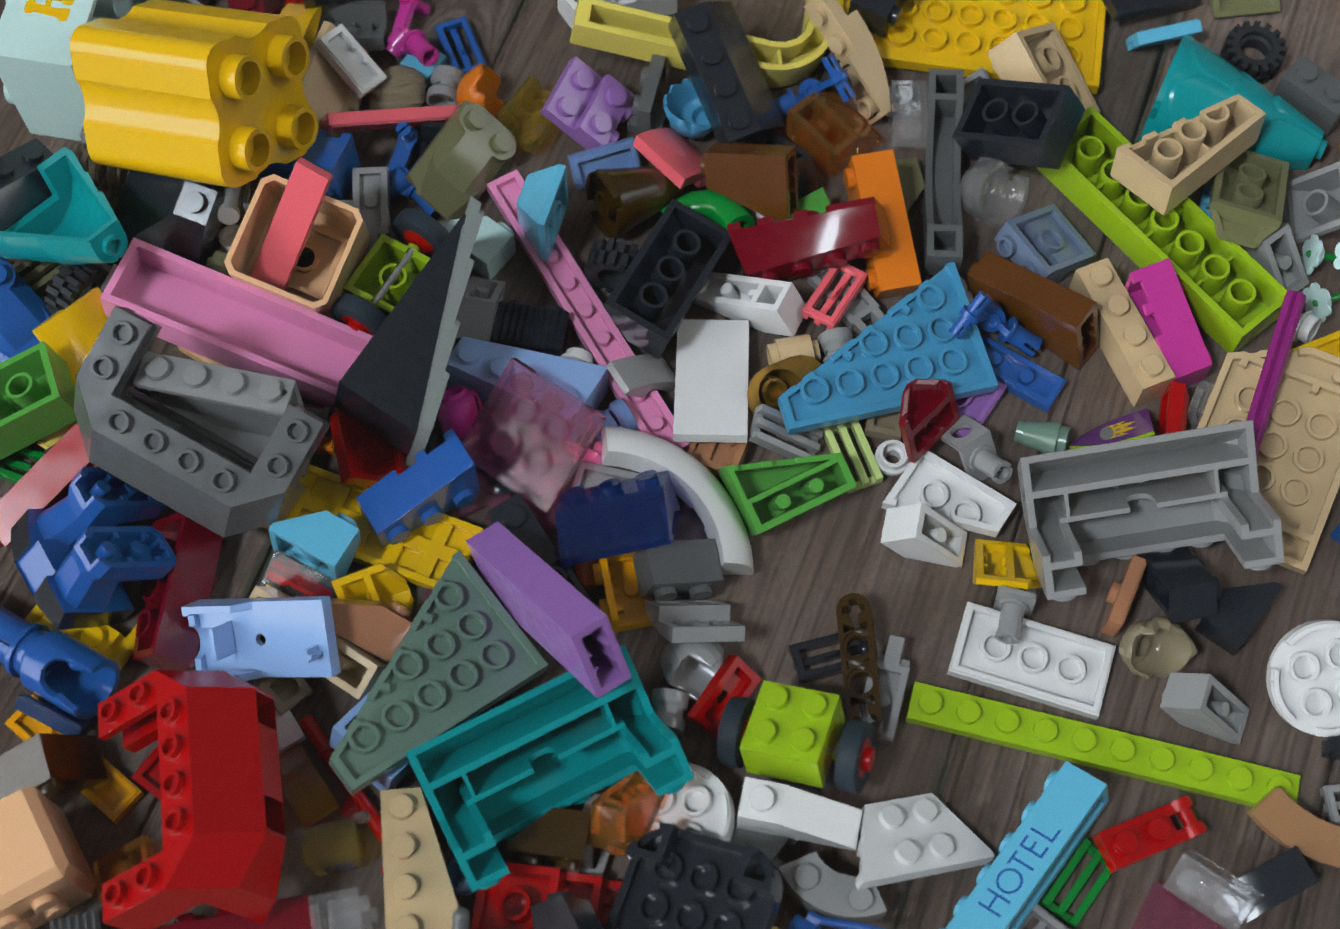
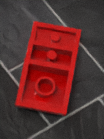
M505 862L510 873L503 876L501 881L495 886L477 890L470 929H533L531 906L546 901L547 895L551 893L567 891L571 892L572 897L589 900L605 929L622 882L606 880L603 876L563 872L561 868Z

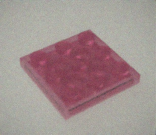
M510 358L462 445L477 467L516 493L519 492L522 497L548 513L552 512L607 417L519 359Z

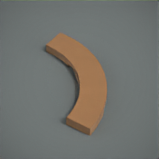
M1274 787L1246 812L1263 831L1283 846L1290 849L1297 846L1300 853L1308 859L1330 867L1340 868V826L1328 823L1312 815L1294 802L1280 787Z

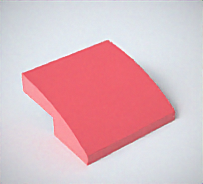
M658 128L636 135L632 146L679 189L692 183L697 188L706 185L705 175H702L700 169L703 154L674 129Z

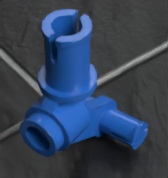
M834 52L828 55L834 68H832L827 57L821 59L830 75L829 78L820 82L814 78L804 79L798 86L797 95L794 96L792 90L788 88V93L774 100L782 119L796 111L801 113L802 109L799 105L801 101L807 104H814L820 101L824 89L835 85L843 103L849 101L843 89L844 87L851 99L857 96L847 80L849 76L847 70H842Z
M400 122L396 126L398 141L388 166L390 195L394 199L400 195L401 197H407L409 200H414L426 214L437 219L441 215L416 194L415 186L405 178L409 173L407 166L412 154L419 151L420 141L416 129L410 127L407 122Z
M982 290L978 292L968 306L964 305L959 311L961 316L948 330L951 335L961 340L972 324L977 325L979 323L980 327L985 331L995 332L999 330V342H1008L1028 357H1032L1035 354L1032 347L1039 350L1042 344V338L1018 324L1017 318L1011 317L1006 320L1002 305L993 301Z

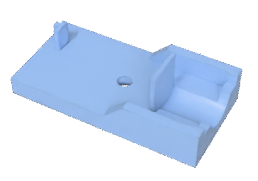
M330 596L199 599L181 607L182 616H188L189 627H194L200 638L199 653L194 659L196 670L225 671L244 681L263 677H334L341 673ZM261 634H262V635L265 637V639H266V642H265V643H263V642L261 641V638H260V635H261Z

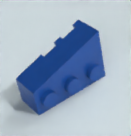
M318 129L314 144L301 157L334 175L326 196L336 200H346L352 190V168H361L353 136L349 133H342L340 138L326 136V130ZM299 158L287 164L272 163L260 172L258 176L264 178L275 174L289 180L295 162Z
M452 428L443 434L446 441L429 454L424 449L415 454L414 458L417 462L400 475L397 471L393 470L356 497L363 516L382 548L388 544H398L408 538L410 532L422 525L430 526L435 524L443 517L444 513L455 507L462 508L471 504L477 495L481 493L475 464Z

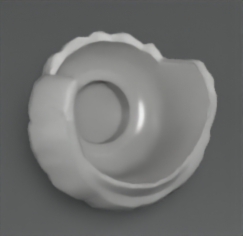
M669 642L665 646L660 658L662 673L671 686L687 693L690 698L698 700L722 665L724 649L718 642Z

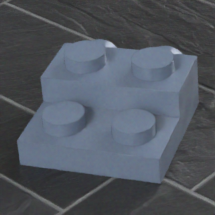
M1055 204L1006 221L994 238L997 251L1002 257H1009L1013 263L1055 283L1060 282L1067 272L1090 264L1097 255Z

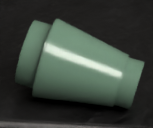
M1018 421L1014 442L1021 443L1044 454L1065 451L1068 448L1071 427L1063 426V422Z

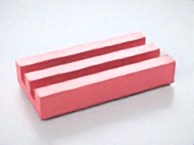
M849 264L839 268H830L802 309L801 317L806 320L809 317L814 319V324L818 326L821 324L826 325V330L836 328L867 281L868 274ZM840 270L845 272L821 310H816V306ZM855 277L856 279L854 280L853 284L851 285V287L849 288V290L847 291V293L845 294V296L843 297V299L841 300V302L839 303L831 317L828 316V313L840 297L841 293L843 292L851 278Z

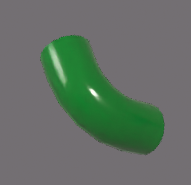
M711 189L692 191L675 199L726 230L727 224L740 222L741 228L754 226V218L743 205ZM666 205L664 208L660 210L662 214L668 205Z

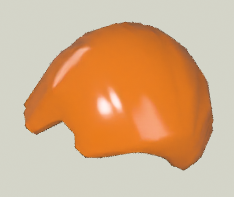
M479 63L467 72L458 84L456 91L458 104L465 100L479 104L497 118L504 105L503 101L497 97L501 79L493 69L486 64Z

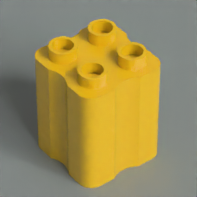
M149 0L133 6L125 16L119 19L101 17L78 26L71 36L70 54L74 76L82 90L85 103L83 127L87 150L91 160L96 164L223 187L238 188L256 179L260 172L272 163L287 164L305 155L316 140L318 119L315 112L310 108L302 77L306 74L309 67L310 50L307 42L302 38L299 23L292 16L167 0Z

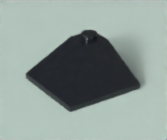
M130 170L114 213L126 233L128 247L135 237L205 266L206 259L211 255L222 222L217 217L219 207L223 204L224 194L188 180ZM118 258V261L114 263L106 264H109L111 266H113L114 264L119 265L122 258Z

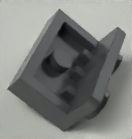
M343 1L321 6L322 13L317 35L324 21L331 22L336 27L343 24L368 53L385 49L389 33L385 1Z

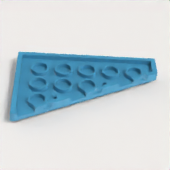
M955 262L947 263L930 280L924 281L916 291L909 293L891 307L882 318L873 325L867 326L858 337L848 341L815 371L809 372L803 377L801 382L796 386L790 387L779 396L778 405L788 435L899 412L903 391L906 385L915 379H945L951 381L955 400L994 392L997 389L998 382L978 326L972 324L961 340L951 335L948 331L961 316L959 313L964 305H969Z

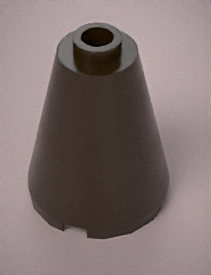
M655 166L597 169L590 172L586 180L587 201L593 199L596 210L591 212L593 220L598 229L607 238L620 237L660 212L662 208L670 203L672 198L677 199L683 196L686 187L679 189Z

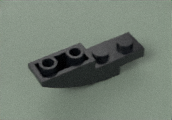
M519 492L487 511V516L493 524L496 522L502 524L592 602L561 552H557Z

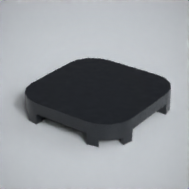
M660 823V828L649 831L639 841L632 839L625 851L631 857L605 929H772L783 893L780 871L760 849L748 843L743 846L679 829L675 824Z

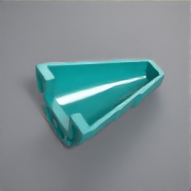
M1184 34L1138 142L1142 140L1144 135L1156 131L1160 133L1172 127L1173 122L1184 117L1186 120L1198 116L1201 110L1237 94H1240L1266 112L1257 142L1249 147L1248 151L1290 162L1289 170H1307L1313 158L1321 159L1328 140L1322 139L1324 135L1322 129L1280 95L1274 96L1247 73L1239 71L1213 50L1199 43L1191 36Z
M63 147L37 166L52 196L5 231H0V258L52 262L65 265L114 263L118 261V258L124 256L128 247V239L102 191L98 192L89 173L84 171L73 151Z

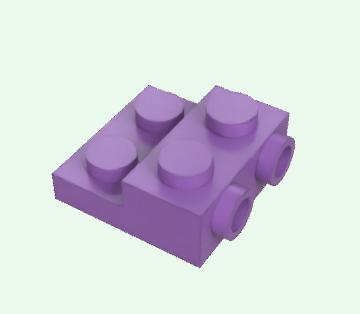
M576 56L569 60L540 113L587 150L617 141L620 133L616 131L619 122H625L632 114L630 102L634 94L610 74L601 77Z

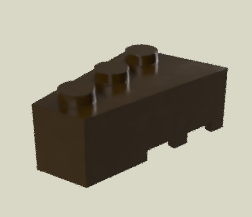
M38 733L0 755V799L21 788L34 786L52 802H55L108 780L96 736Z

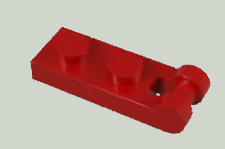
M1190 796L1180 797L1169 804L1094 835L1092 839L1110 873L1112 874L1208 832L1203 820L1198 821L1192 808L1195 805ZM1177 815L1184 827L1178 831L1171 820L1172 817Z

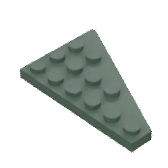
M460 551L453 554L446 570L436 582L429 598L425 600L411 623L409 631L399 647L394 651L387 667L382 671L358 715L351 722L347 733L329 759L330 767L351 796L406 762L408 758L405 752L468 722L547 670V662Z

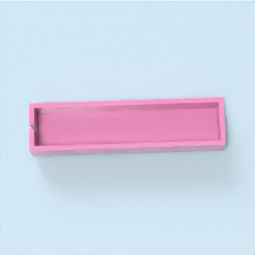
M135 237L100 297L107 317L110 316L115 306L130 308L149 321L162 326L157 335L158 338L231 368L296 380L301 397L323 406L326 404L334 405L339 381L373 337L368 333L360 330L355 331L346 324L235 280L232 277ZM334 406L335 411H341L340 409Z

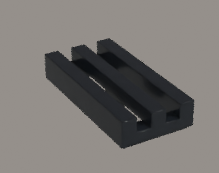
M838 633L789 645L788 650L793 660L792 664L794 670H796L799 685L842 674L841 662L808 671L804 669L841 659L840 649L803 659L800 656L802 653L839 644ZM858 639L859 644L848 647V653L851 656L861 653L862 656L865 655L869 649L867 641Z

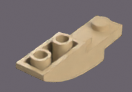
M810 0L803 7L807 11L811 22L817 26L828 42L830 50L840 60L839 64L842 70H847L849 74L847 80L857 95L852 100L855 102L859 113L865 117L871 126L891 111L887 76L875 41L857 10L846 15L837 0Z

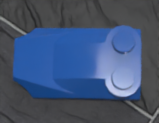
M0 258V363L39 344L40 342L32 330L54 315L46 309V304L16 273L12 265L3 258Z

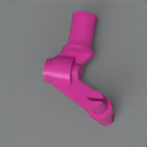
M398 0L400 2L399 10L385 48L399 59L409 54L414 55L425 67L434 65L439 58L438 50L427 41V36L422 30L409 29L414 11L421 17H425L430 12V5L422 0Z

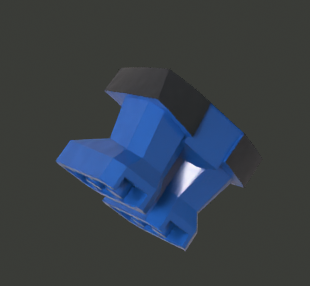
M82 467L72 479L67 497L48 509H28L11 528L14 563L39 608L57 630L92 628L123 623L135 609L122 583L163 579L176 563L177 557L163 533L154 527L117 526L122 523L157 518L167 506L99 467Z

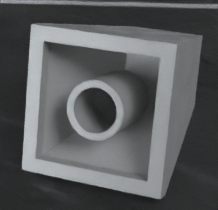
M1340 161L1287 181L1283 211L1284 223H1289L1296 245L1310 239L1312 234H1316L1319 237L1340 229Z

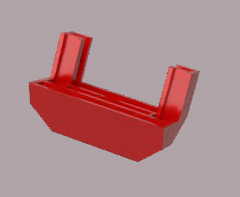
M154 670L98 704L99 739L105 741L122 731L123 749L133 753L158 740L163 851L102 884L103 923L120 929H154L193 907L205 903L263 924L276 902L286 844L274 696L225 671Z

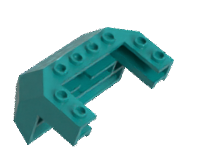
M625 644L619 647L632 677L599 699L568 671L405 752L472 892L478 889L491 888L498 884L503 876L510 873L496 847V843L500 840L509 841L520 833L522 829L528 827L553 807L565 808L571 804H582L588 801L593 796V793L606 786L614 787L620 785L628 779V775L638 771L658 797L663 794L668 795L680 791L686 782L695 778L677 736L654 712Z

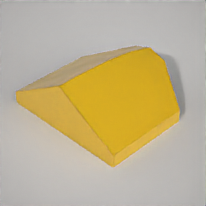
M975 539L973 584L1006 586L1018 589L1042 587L1036 575L1033 559L1030 555V548L1027 544Z
M382 563L374 564L331 581L338 599L383 601L388 605H391L392 601H396L412 611L414 600L406 579Z

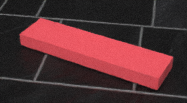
M458 105L327 113L320 119L321 129L326 130L327 133L396 129L400 122H407L410 127H421L424 121L446 123Z
M302 157L295 162L250 277L286 291L334 175Z

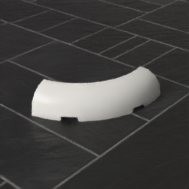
M602 427V465L631 469L645 475L651 474L668 484L672 491L676 492L690 508L695 510L705 526L704 531L707 538H715L723 575L754 574L752 549L742 517L725 488L704 465L678 446L660 437L624 427Z

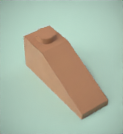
M330 598L335 634L389 663L394 651L399 647L410 629L411 623L414 620L410 617L413 612L396 601H392L391 605H388L383 601Z

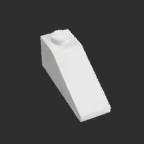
M719 272L712 273L694 302L699 306L733 320H749L750 327L764 333L790 337L795 335L803 320L801 312L806 305L792 282Z
M745 777L736 828L856 851L863 810L786 784Z

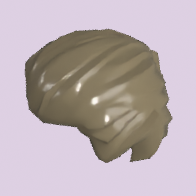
M394 65L382 70L387 78L382 84L368 93L369 110L422 107L426 98L427 84L423 74L415 68L405 65Z
M1154 616L1153 619L1138 620L1127 629L1120 640L1119 654L1121 655V660L1127 664L1133 675L1145 677L1147 680L1152 676L1164 679L1169 677L1170 672H1180L1187 662L1197 654V649L1190 637L1178 624L1172 623L1164 617Z

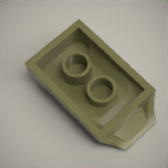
M465 100L458 105L405 178L415 186L416 194L447 221L460 219L465 214L470 196L478 200L487 188V183L493 180L503 164L515 154V138L484 107Z
M1246 150L1212 177L1209 210L1218 239L1254 249L1265 238L1279 229L1283 219L1290 162Z

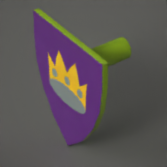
M1148 408L1111 420L1090 430L1070 443L1068 449L1155 435Z

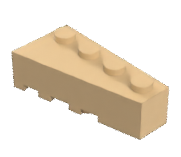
M1240 94L1234 95L1201 110L1200 114L1192 119L1186 120L1184 117L1173 122L1172 127L1160 133L1156 131L1144 135L1140 142L1133 145L1126 143L1117 147L1110 176L1165 216L1257 142L1266 112Z
M421 787L380 790L385 929H452L453 913L459 907Z

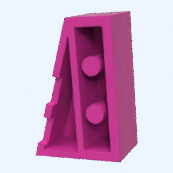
M1170 258L1131 272L1125 288L1176 376L1174 381L1185 383L1187 387L1203 381L1213 365L1211 354L1203 342Z

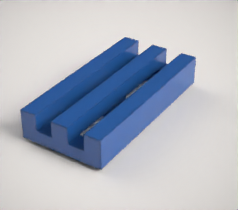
M466 16L434 26L435 33L450 66L456 67L466 74L479 63L486 64ZM457 27H462L477 64L471 65L456 30ZM449 30L464 65L463 69L459 68L444 31Z

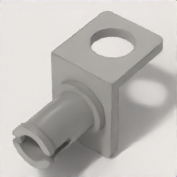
M964 415L960 417L940 438L959 452L965 473L981 482L990 477L997 484H1002L1011 477L1013 468L1010 467L1011 463L998 457L990 430L969 416ZM959 429H972L964 437L955 438L952 436Z
M998 586L993 609L1001 611L998 629L995 634L996 640L1005 644L1015 645L1019 643L1023 618L1031 617L1037 600V588L1027 589V592L1011 587Z

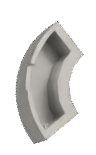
M816 851L778 868L783 883V890L806 913L812 910L822 916L872 924L883 920L887 912L877 887L857 890L855 885L857 876L837 873L824 864Z

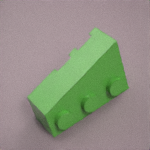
M841 452L728 465L717 469L728 494L742 517L748 536L763 533L857 487Z

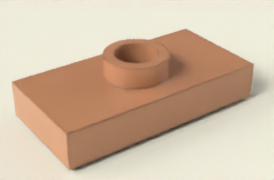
M1133 555L1125 568L1121 581H1113L1106 597V601L1111 603V607L1101 633L1114 637L1122 628L1146 567V559Z

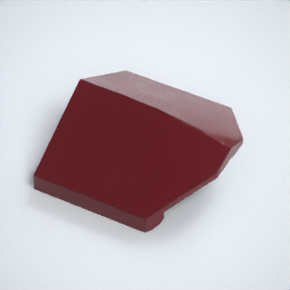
M915 379L906 385L902 394L899 428L909 462L915 463L960 419L951 381L945 379Z

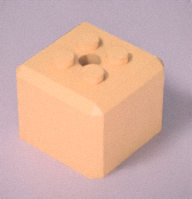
M275 174L261 178L224 261L229 275L235 280L334 319L331 315V308L336 300L344 294V285L360 265L372 239L359 209L325 195L303 250L312 251L315 254V260L311 266L306 268L296 265L286 291L250 277L288 183L287 179Z
M34 786L21 788L0 799V929H35L52 919L64 916L73 907L92 898L97 883L63 810Z

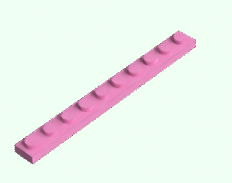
M516 169L487 183L488 193L559 307L569 312L570 324L586 350L593 356L594 363L607 366L612 361L635 356L559 235H557L548 262L542 261L518 222L516 203L525 182L519 171ZM608 371V385L615 397L623 399L631 410L637 423V430L660 437L678 446L685 452L688 451L690 442H673L674 416L657 389H652L643 398L625 395Z

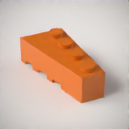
M889 149L853 155L843 172V181L848 200L853 201L875 197L885 209L892 249L881 251L880 255L876 257L864 258L867 268L865 273L868 274L867 281L865 282L868 291H873L875 300L913 293L922 282L894 151Z

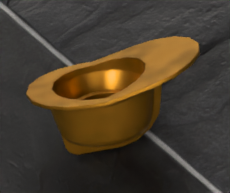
M796 355L762 368L754 374L747 390L748 406L753 415L755 407L761 404L780 411L778 405L779 396L790 387L796 386L802 381L804 376L811 371H815L822 364L813 357Z

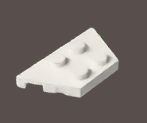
M933 793L866 804L861 809L863 810L859 829L861 837L857 842L860 872L856 877L855 885L857 890L981 866L990 863L995 856L993 851Z

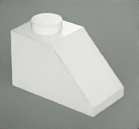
M917 503L887 508L880 543L905 558L957 568L962 567L967 532L925 504Z

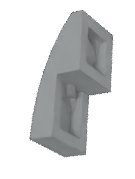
M650 354L629 356L612 361L606 366L625 395L643 398L652 389L671 392L675 388V375L662 356L660 359Z

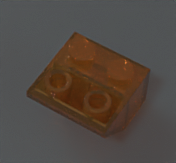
M812 92L787 112L785 134L797 146L813 155L814 162L830 178L848 166L851 156L864 154L882 140V136L847 102L843 103L842 98L834 92Z

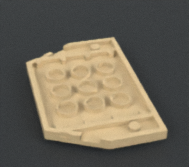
M1301 347L1298 350H1291L1289 352L1256 459L1259 492L1281 519L1284 563L1277 565L1302 575L1307 572L1340 486V357L1313 347ZM1260 350L1257 353H1248L1246 351L1227 353L1196 429L1246 421L1268 350Z

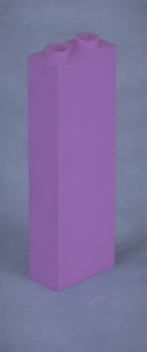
M496 522L466 540L484 583L512 619L597 699L632 677L607 615L502 524Z

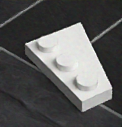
M927 451L915 463H909L883 501L881 508L887 510V508L923 503L961 529L996 538L1014 511L1017 503L932 452Z

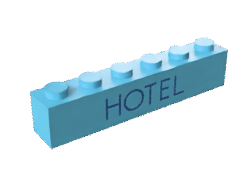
M1065 761L1059 771L1053 770L1044 783L1042 795L1037 802L1033 800L1026 806L1021 817L1022 823L1014 833L1009 832L1003 838L999 846V855L992 864L987 863L983 866L977 876L976 887L969 896L964 895L960 898L954 908L953 919L946 928L941 927L940 929H1020L1032 912V909L1037 905L1108 804L1107 784L1068 761Z

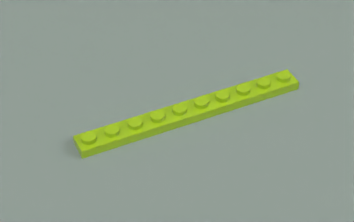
M916 681L913 684L905 720L908 723L1250 807L1254 806L1274 787H1280L1297 803L1300 775Z

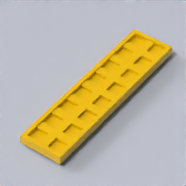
M310 464L305 477H301L299 482L308 487L287 519L325 510L336 516L338 513L347 515L357 523V528L360 529L361 542L352 560L367 567L382 563L404 577L407 582L432 591L436 582L441 578L449 565L453 554L460 551L470 564L474 559L466 540L483 531L484 528L444 514L435 524L430 526L422 525L410 532V535L404 541L398 544H388L382 548L363 516L356 499L368 487L341 484L340 475Z

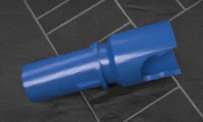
M0 605V663L5 666L8 674L20 678V682L25 688L77 719L86 720L98 714V704L114 695L120 680V667L118 663L64 631L57 629L51 631L45 624L39 622L31 623Z

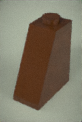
M715 142L702 155L700 169L702 175H705L707 188L765 217L772 216L773 221L792 219L794 211H799L796 146Z

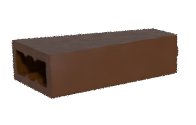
M989 251L986 252L979 262H974L970 267L967 280L973 299L980 290L984 291L985 294L987 293L993 301L1002 305L1006 320L1011 317L1017 318L1018 324L1042 338L1041 345L1072 367L1081 370L1100 346L1097 302Z

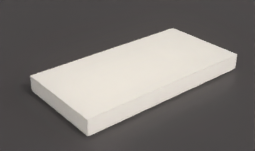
M684 319L677 330L673 442L747 443L749 320Z
M967 602L947 675L1097 720L1111 669L1115 645L1023 618L1020 630L1019 643L1015 645L1005 644L995 639L1001 611Z

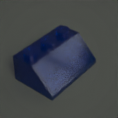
M647 470L637 474L635 478L621 481L619 478H611L603 481L599 486L590 488L575 486L564 491L555 508L559 557L562 567L672 544L681 509L668 470L662 472Z

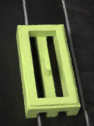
M859 420L821 428L824 431L823 436L831 454L841 452L834 437V434H840L859 478V481L856 482L857 487L847 491L848 494L882 483L883 475ZM848 429H851L854 438L857 442V445L861 451V454L864 458V461L867 465V468L871 474V477L869 478L867 477V474L860 461L854 444L850 438V435L847 431Z

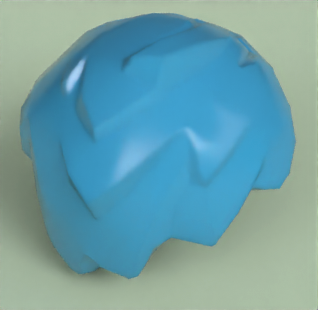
M686 78L683 79L681 84L671 85L669 93L665 94L663 98V107L670 126L679 135L691 139L703 138L713 131L691 79Z

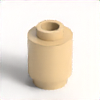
M809 334L775 339L773 344L766 345L768 365L796 355L813 357L817 361L821 360L818 341L811 340Z

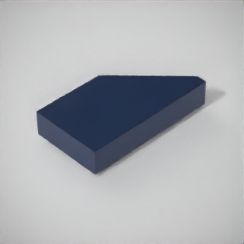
M29 694L19 695L13 707L62 734L86 735L95 728L98 721L97 715L86 720L77 719L54 704L40 702Z

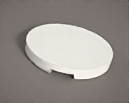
M1330 619L1305 622L1286 633L1272 651L1266 671L1268 695L1278 714L1291 726L1320 737L1340 736V621Z
M689 763V766L695 778L686 782L685 786L676 793L663 794L658 797L644 780L636 790L632 789L624 801L618 827L621 846L626 851L632 839L639 841L649 831L660 828V823L675 824L679 829L730 842L735 825V809L729 791L711 771Z

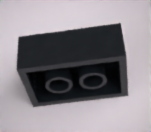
M979 78L952 137L968 158L972 160L1059 169L1085 112V108L1070 85Z

